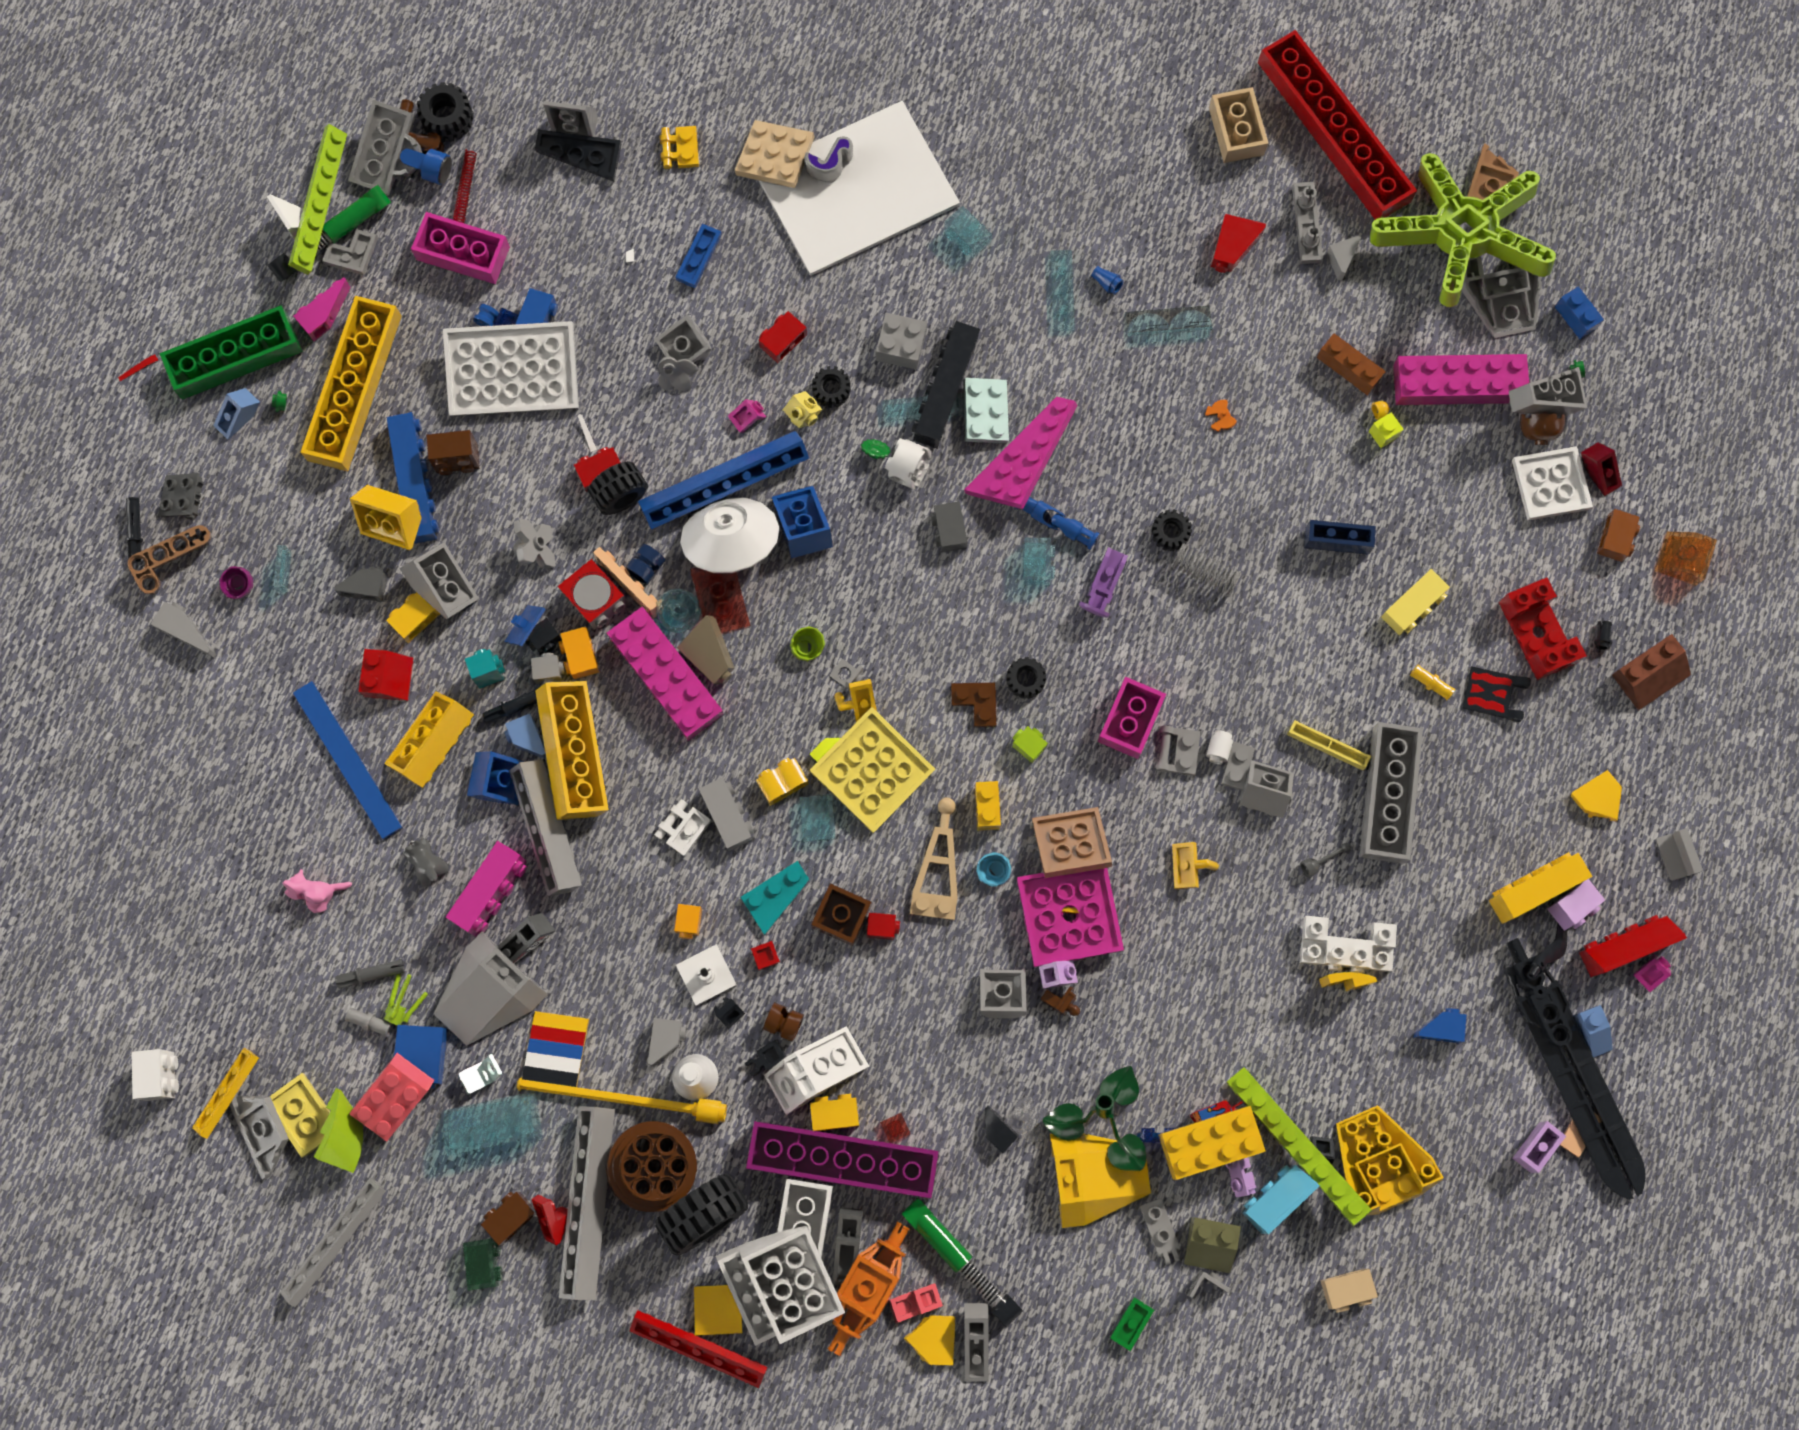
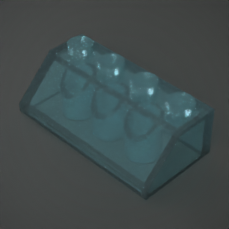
M536 1092L444 1110L443 1135L447 1156H456L542 1138L543 1133Z

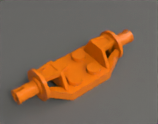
M898 1221L888 1240L885 1239L883 1241L878 1238L875 1244L858 1254L837 1292L844 1311L845 1308L848 1310L843 1323H841L843 1314L832 1320L831 1323L837 1326L836 1329L838 1331L827 1349L831 1352L833 1351L838 1356L842 1355L841 1353L850 1337L860 1339L861 1334L877 1322L900 1280L902 1259L906 1256L904 1252L900 1251V1245L910 1228L903 1226ZM884 1245L885 1247L882 1249V1251L879 1253L876 1259H873V1257Z

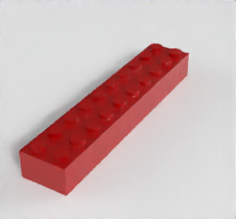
M1294 30L1262 49L1258 59L1259 66L1375 220L1386 218L1412 202L1417 189L1298 32Z

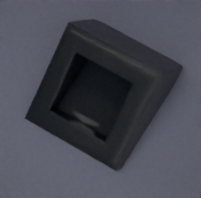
M1311 1136L1313 1145L1332 1165L1335 1159L1334 1139Z

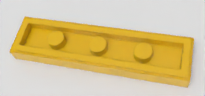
M242 1049L193 1125L192 1129L200 1136L208 1139L258 1061L259 1057L250 1050Z

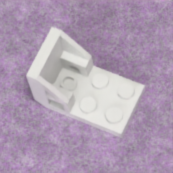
M846 1026L787 1056L764 1074L785 1114L788 1115L823 1094L832 1086L865 1070L869 1065Z

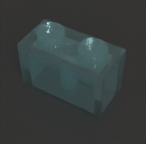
M964 206L960 207L944 222V234L950 241L955 240L965 255L969 254L974 258L991 243L992 233Z
M1024 538L1023 585L1049 586L1051 579L1055 578V566H1051V558L1055 557V545H1051V538Z

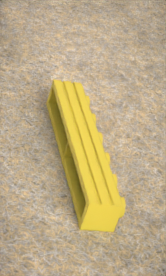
M1296 720L1293 721L1287 733L1288 736L1362 771L1367 767L1371 758L1370 755Z

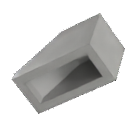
M654 1018L648 1065L655 1066L677 1049L681 1041H685L686 1027H683L682 1021Z

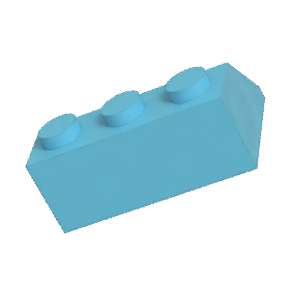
M1285 1165L1277 1173L1279 1178L1274 1183L1271 1180L1268 1181L1260 1189L1263 1193L1257 1199L1253 1196L1243 1205L1246 1209L1242 1213L1261 1234H1270L1319 1187V1184L1297 1165H1291L1290 1167Z

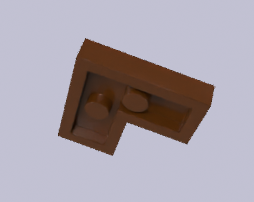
M995 682L951 683L952 706H974V727L997 726Z

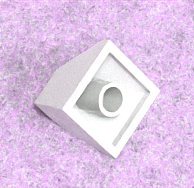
M270 194L267 198L295 240L303 208Z

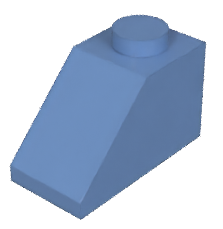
M246 388L226 394L213 426L227 439H230L254 417L260 401Z
M531 714L505 723L507 731H504V734L509 744L513 743L520 750L546 759L544 743Z
M1601 1005L1573 1015L1593 1058L1613 1050L1611 1026Z

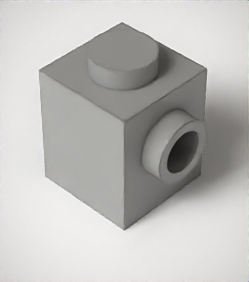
M544 653L541 657L531 658L532 676L535 684L562 681V675L566 674L564 661H560L558 655Z

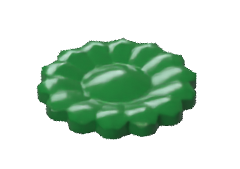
M867 439V441H863L861 444V450L871 458L884 459L890 454V447L879 440Z

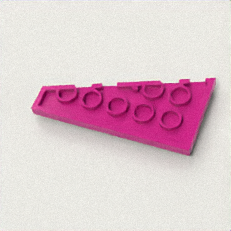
M1056 397L964 489L965 493L970 496L1023 509L1077 408L1076 401Z

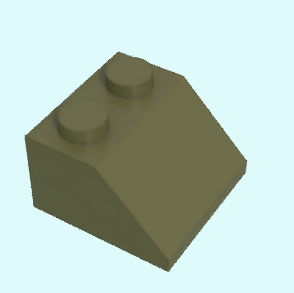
M1191 1217L1184 1264L1230 1273L1238 1250L1241 1226Z

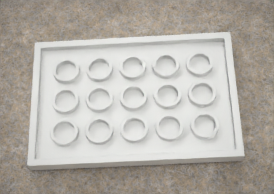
M572 321L443 329L449 416L579 409L574 325Z

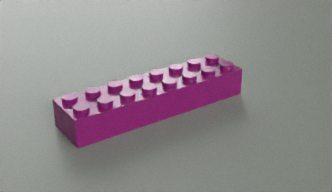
M754 1121L746 1168L932 1198L939 1151Z

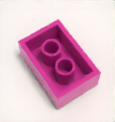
M1125 677L1097 742L1139 759L1166 694Z

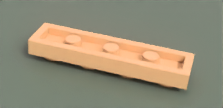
M599 547L593 552L596 562L641 607L643 606L652 619L660 614L657 599L652 594L648 596L643 591L645 589L638 580L633 581L629 577L630 573L623 565L619 567L615 563L616 559L609 551L604 552Z

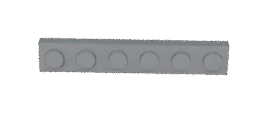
M371 1177L282 1289L280 1293L288 1304L296 1307L304 1299L308 1290L321 1277L322 1272L330 1262L336 1258L337 1253L350 1240L358 1226L365 1221L372 1208L381 1200L386 1190Z

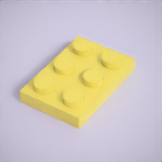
M301 1073L269 1097L272 1099L289 1140L301 1158H304L317 1149L325 1135L320 1133L330 1110L326 1108L325 1103L306 1075Z

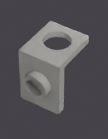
M841 659L831 672L830 677L850 691L849 683L864 679V676H862L863 667L859 665L856 669L844 659ZM843 667L851 671L850 678L842 680L838 676V671Z
M1200 1271L1186 1296L1193 1298L1203 1279L1229 1293L1231 1288L1222 1283L1223 1278L1211 1272L1208 1275Z

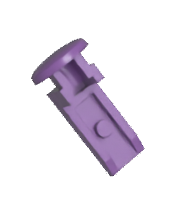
M1109 547L1107 548L1087 594L1090 597L1088 603L1081 601L1079 603L1082 609L1100 617H1109L1110 614L1104 610L1106 605L1110 604L1113 597L1112 593L1128 558L1127 555Z

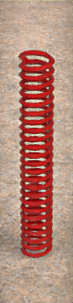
M465 149L461 180L453 214V220H461V223H465L470 186L472 185L471 180H473L475 159L477 158V153L467 151V149Z

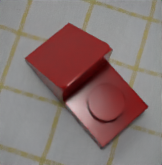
M537 1195L531 1200L544 1239L554 1245H558L566 1230L568 1209L563 1206L556 1208L551 1199Z

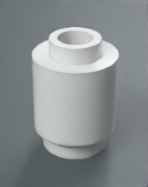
M1216 730L1215 734L1211 736L1206 754L1211 763L1222 765L1223 762H1228L1233 744L1232 734Z

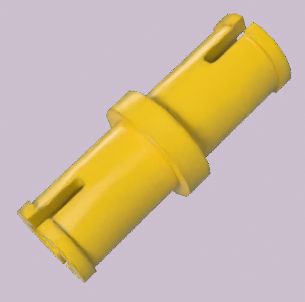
M1418 664L1410 674L1411 677L1424 684L1427 690H1433L1446 700L1455 691V688L1440 680L1437 674H1431Z

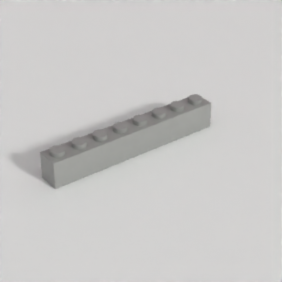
M578 1107L559 1298L596 1300L608 1182L606 1160L612 1145L615 1109Z

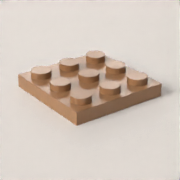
M1098 807L1032 818L1045 878L1112 867V860Z

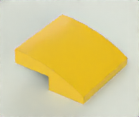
M1342 972L1326 975L1320 978L1319 981L1321 988L1344 983L1345 990L1350 991L1376 983L1377 979L1374 976L1363 973Z

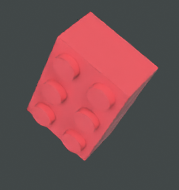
M396 1053L349 1114L387 1142L428 1092L434 1080L400 1054Z

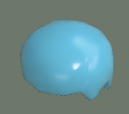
M992 852L985 854L978 861L976 872L981 882L995 887L1004 884L1010 878L1012 867L1009 859L1003 854Z

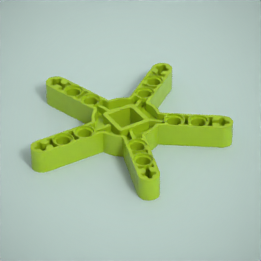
M1428 153L1421 158L1418 177L1439 209L1437 215L1378 218L1372 223L1369 240L1376 247L1437 244L1442 251L1449 254L1439 297L1440 303L1446 307L1456 306L1459 302L1469 258H1476L1488 253L1539 277H1546L1551 274L1556 258V253L1552 249L1499 226L1500 220L1535 197L1540 176L1534 171L1523 172L1484 200L1475 197H1464L1440 158L1435 154ZM1464 222L1473 228L1469 233L1460 227Z

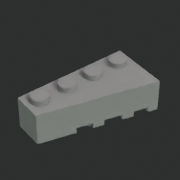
M1579 367L1508 391L1510 406L1512 407V412L1557 414V416L1565 414V416L1587 408Z

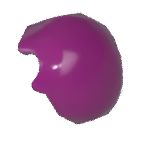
M229 567L222 573L219 580L221 591L226 597L231 599L246 597L254 587L251 573L242 567Z

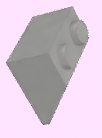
M1252 760L1244 789L1241 793L1240 805L1251 810L1265 812L1270 816L1283 818L1292 797L1294 773Z

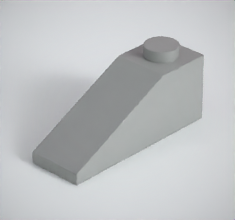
M164 602L151 625L157 630L215 658L216 653L190 616L184 612L186 608L175 602L172 605Z
M964 1303L965 1381H989L988 1303Z

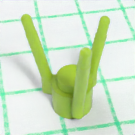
M401 974L396 975L389 1004L385 1010L384 1020L395 1025H401L403 1021L408 1023L410 1016L428 995L427 992H424L409 1011L405 1013L407 1008L400 1004L409 985L410 974L407 975L396 1003H394Z

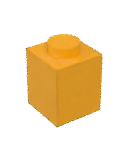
M678 904L674 931L679 934V938L693 939V936H699L702 908L700 906Z

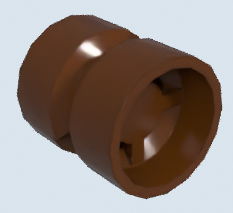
M774 1002L766 1018L763 1030L774 1035L780 1033L781 1038L793 1042L803 1021L804 1014L795 1010L788 1012L787 1007Z

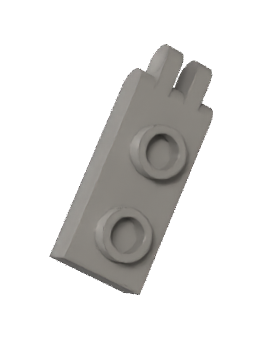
M1162 1198L1139 1206L1158 1258L1163 1257L1166 1265H1169L1171 1261L1168 1254L1172 1253L1174 1261H1180L1177 1251L1181 1249Z

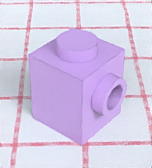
M1073 960L1056 961L1039 966L1043 989L1078 983Z

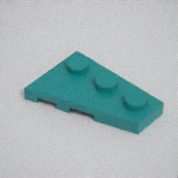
M796 861L741 896L742 901L764 935L767 934L810 879L799 862Z

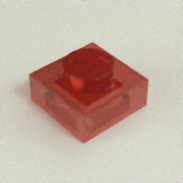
M902 1113L880 1122L889 1143H893L911 1134Z

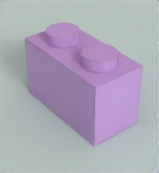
M1587 879L1573 887L1548 907L1547 910L1564 931L1570 927L1576 929L1586 922L1585 916L1589 915L1591 917L1601 909L1599 905L1605 899L1590 880Z
M1548 1121L1539 1122L1512 1159L1530 1173H1539L1565 1139L1566 1135Z

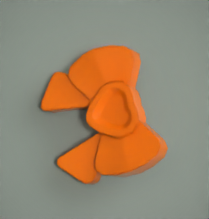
M1226 399L1215 402L1212 407L1208 406L1205 413L1206 416L1218 414L1217 418L1219 420L1211 425V428L1218 432L1221 429H1231L1237 423L1227 408L1228 401Z

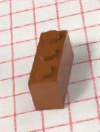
M1335 333L1321 348L1317 356L1320 361L1367 396L1386 372Z

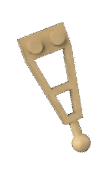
M942 798L938 803V810L941 813L940 827L934 828L914 886L910 915L955 920L958 896L953 829L948 827L950 814L955 811L956 805L951 798ZM939 835L947 836L948 858L932 856ZM929 863L949 865L951 896L920 892Z

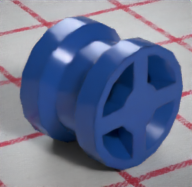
M481 304L479 313L474 316L473 321L479 326H494L493 322L495 319H498L500 314L491 306Z

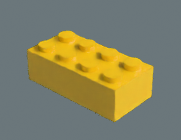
M1568 852L1532 871L1531 874L1529 873L1512 882V885L1510 883L1493 892L1494 897L1488 901L1503 924L1593 876L1579 853L1571 856Z
M1251 1106L1158 1134L1173 1180L1266 1152Z

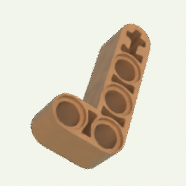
M197 525L132 555L128 560V568L140 590L151 595L157 593L161 583L155 569L207 545L211 540V532L205 526ZM197 531L206 532V535H204L205 540L195 539L192 541L195 545L191 547V543L186 536L189 535L192 539L197 536ZM180 539L184 540L186 548L183 551H176L174 543ZM158 549H163L166 553L165 558L161 561L154 559V552ZM136 559H143L145 561V567L142 570L134 569L133 563ZM153 578L156 585L154 589L146 590L144 588L146 579Z

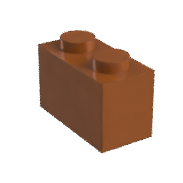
M1618 509L1611 511L1606 520L1597 554L1620 562L1624 561L1627 557H1631L1635 547L1632 542L1640 530V525H1638L1640 517Z

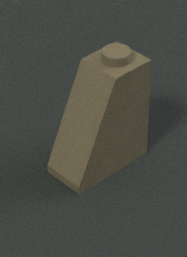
M706 615L677 648L713 684H725L732 677L731 672L735 667L716 619L713 616Z

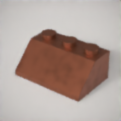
M1671 634L1617 670L1612 676L1639 711L1689 677L1691 671L1686 651Z

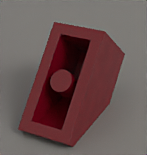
M1597 442L1581 452L1585 470L1604 496L1622 486L1615 450Z

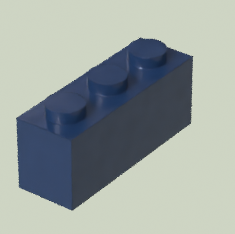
M1310 520L1305 527L1304 548L1369 555L1375 547L1376 526Z

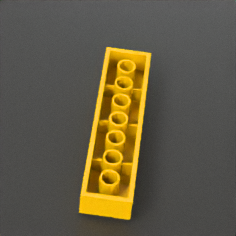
M359 296L354 297L300 452L307 461L349 471L402 317L396 306Z

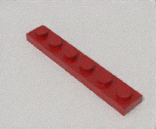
M637 1310L629 1332L752 1386L760 1387L767 1367L759 1362L750 1360L734 1351L718 1346L714 1342H709L691 1332L684 1331Z

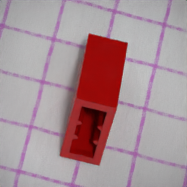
M1225 214L1211 267L1221 273L1232 272L1262 237L1266 224Z

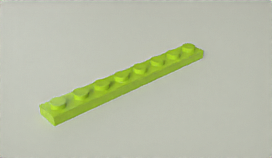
M331 124L324 128L288 264L306 275L312 272L347 133Z
M1245 1067L1227 1081V1084L1246 1106H1251L1253 1114L1306 1174L1319 1184L1321 1191L1353 1227L1372 1211Z

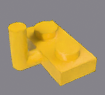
M871 679L849 683L852 699L845 702L841 692H837L834 695L838 710L846 711L853 709L856 722L871 707L877 711Z
M1195 842L1172 844L1174 889L1199 888L1198 869L1218 870L1219 865L1217 862L1208 859L1197 860V844Z

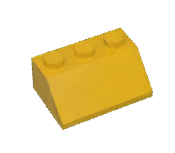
M366 485L350 498L360 534L407 550L413 548L422 519L417 500L370 485Z

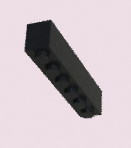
M959 321L955 322L954 328L949 327L946 339L949 340L947 346H942L939 358H942L940 365H935L932 376L935 377L934 382H929L925 392L928 395L927 401H922L919 408L920 420L915 419L911 432L915 433L913 441L938 449L980 332L979 328Z

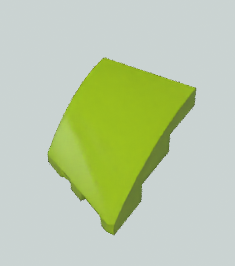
M336 1088L326 1106L331 1111L320 1131L325 1136L314 1158L354 1173L362 1150L363 1124L349 1114L353 1107L343 1092Z

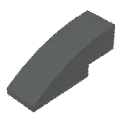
M840 1208L833 1285H842L859 1254L863 1210Z

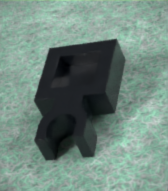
M775 1039L756 1051L759 1058L750 1059L745 1062V1065L749 1066L755 1063L756 1069L750 1073L751 1076H755L761 1072L763 1067H765L766 1071H769L787 1056L779 1041Z

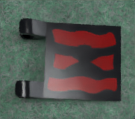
M1471 666L1462 708L1521 722L1524 718V712L1509 709L1513 686L1528 689L1531 679L1529 677L1513 676Z

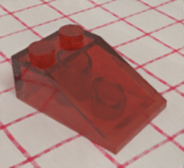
M697 567L690 569L703 618L706 615L713 616L718 623L721 633L750 626L736 572L712 573Z

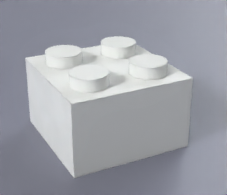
M162 1049L132 1052L133 1099L154 1101L175 1098V1093L179 1090V1083L175 1079L178 1058L174 1056V1052Z

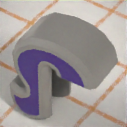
M845 136L838 137L825 161L805 152L804 162L807 173L814 179L824 182L837 179L843 170L842 160L850 162L853 157L852 141Z

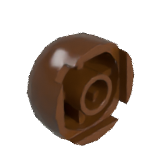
M1521 414V431L1527 439L1535 441V445H1548L1549 441L1556 440L1564 431L1565 414H1561L1560 418H1557V414H1531V418H1526V414Z

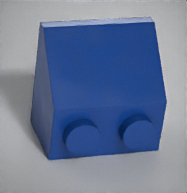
M492 751L475 752L467 796L484 801L519 806V800L509 770L520 762L525 761Z

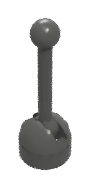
M1344 843L1341 848L1318 861L1313 858L1305 859L1300 862V867L1306 877L1310 878L1319 872L1320 864L1343 851L1348 852L1351 846L1348 843Z

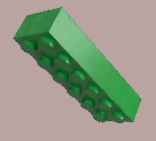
M280 305L159 354L173 390L184 400L299 354L303 350L288 314Z

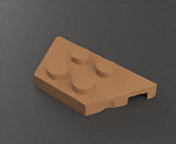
M1484 144L1466 197L1484 200L1516 178L1519 172L1512 166L1507 165L1500 155L1496 157L1489 150L1490 147Z

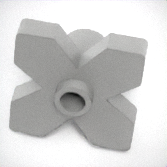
M519 519L514 521L515 534L519 539L514 543L513 551L518 558V562L528 565L536 560L540 568L550 569L555 567V555L546 545L553 538L551 526L540 524L534 528L529 520Z

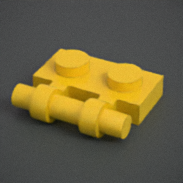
M696 126L675 127L676 135H670L668 127L661 128L659 139L660 144H662L661 161L663 162V167L665 169L672 168L671 161H678V168L699 167ZM670 144L677 145V152H671Z

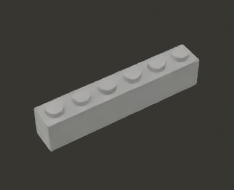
M543 759L520 762L509 771L547 895L550 897L570 893L582 886L581 877L577 871L574 854L570 849L567 832L564 829L562 820L556 819L548 770L544 765Z

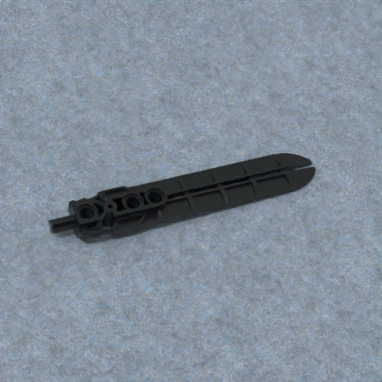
M1519 938L1507 942L1506 945L1515 964L1507 967L1504 970V974L1507 977L1509 986H1512L1515 1003L1524 1022L1532 1033L1598 1174L1614 1193L1628 1200L1634 1199L1620 1167H1622L1637 1197L1643 1193L1646 1179L1644 1162L1576 1023L1560 984L1549 972L1550 968L1548 965L1534 980L1526 977L1523 974L1524 966L1531 969V964L1538 955L1528 958ZM1545 974L1551 982L1547 988L1543 986ZM1516 984H1518L1519 988L1528 991V997L1519 996ZM1545 1008L1551 1012L1550 1020L1546 1019L1543 1015ZM1555 1029L1561 1033L1560 1041L1554 1038ZM1562 1046H1564V1048H1565V1050H1566V1052H1567V1054H1568V1056H1569V1058H1570V1060H1571V1062H1572V1065L1570 1064V1062H1569V1060H1568V1058H1567V1056H1566V1054H1565V1052H1564ZM1574 1069H1575V1071H1576V1073H1577V1075H1578V1077H1579V1079H1580V1081H1581V1083H1582V1085H1583V1087H1584V1089H1585V1092H1586V1094H1587L1588 1097H1586V1095H1585V1093H1584V1091H1583V1089H1582V1087H1581V1085H1580V1083H1579V1081H1578V1079H1577V1077H1576V1075H1575V1073H1574ZM1589 1102H1591V1104H1592V1106H1593V1108H1594L1596 1114L1598 1115V1117H1599V1119H1600V1121H1601L1600 1123H1601V1125H1602V1127H1603V1130L1601 1129V1127H1600V1125H1599V1122H1598V1120H1597V1118H1596V1116H1595V1114H1594V1112H1593V1110H1592V1108H1591ZM1605 1134L1607 1135V1137H1608V1139H1609V1141H1610V1144H1611V1146H1612V1148H1613V1150H1614V1152H1615V1154H1616V1156H1617L1619 1162H1617V1160H1616V1158H1615V1156H1614V1154H1613V1152H1612V1149H1611V1147H1610V1145H1609V1143H1608V1141H1607V1139H1606V1137H1605Z

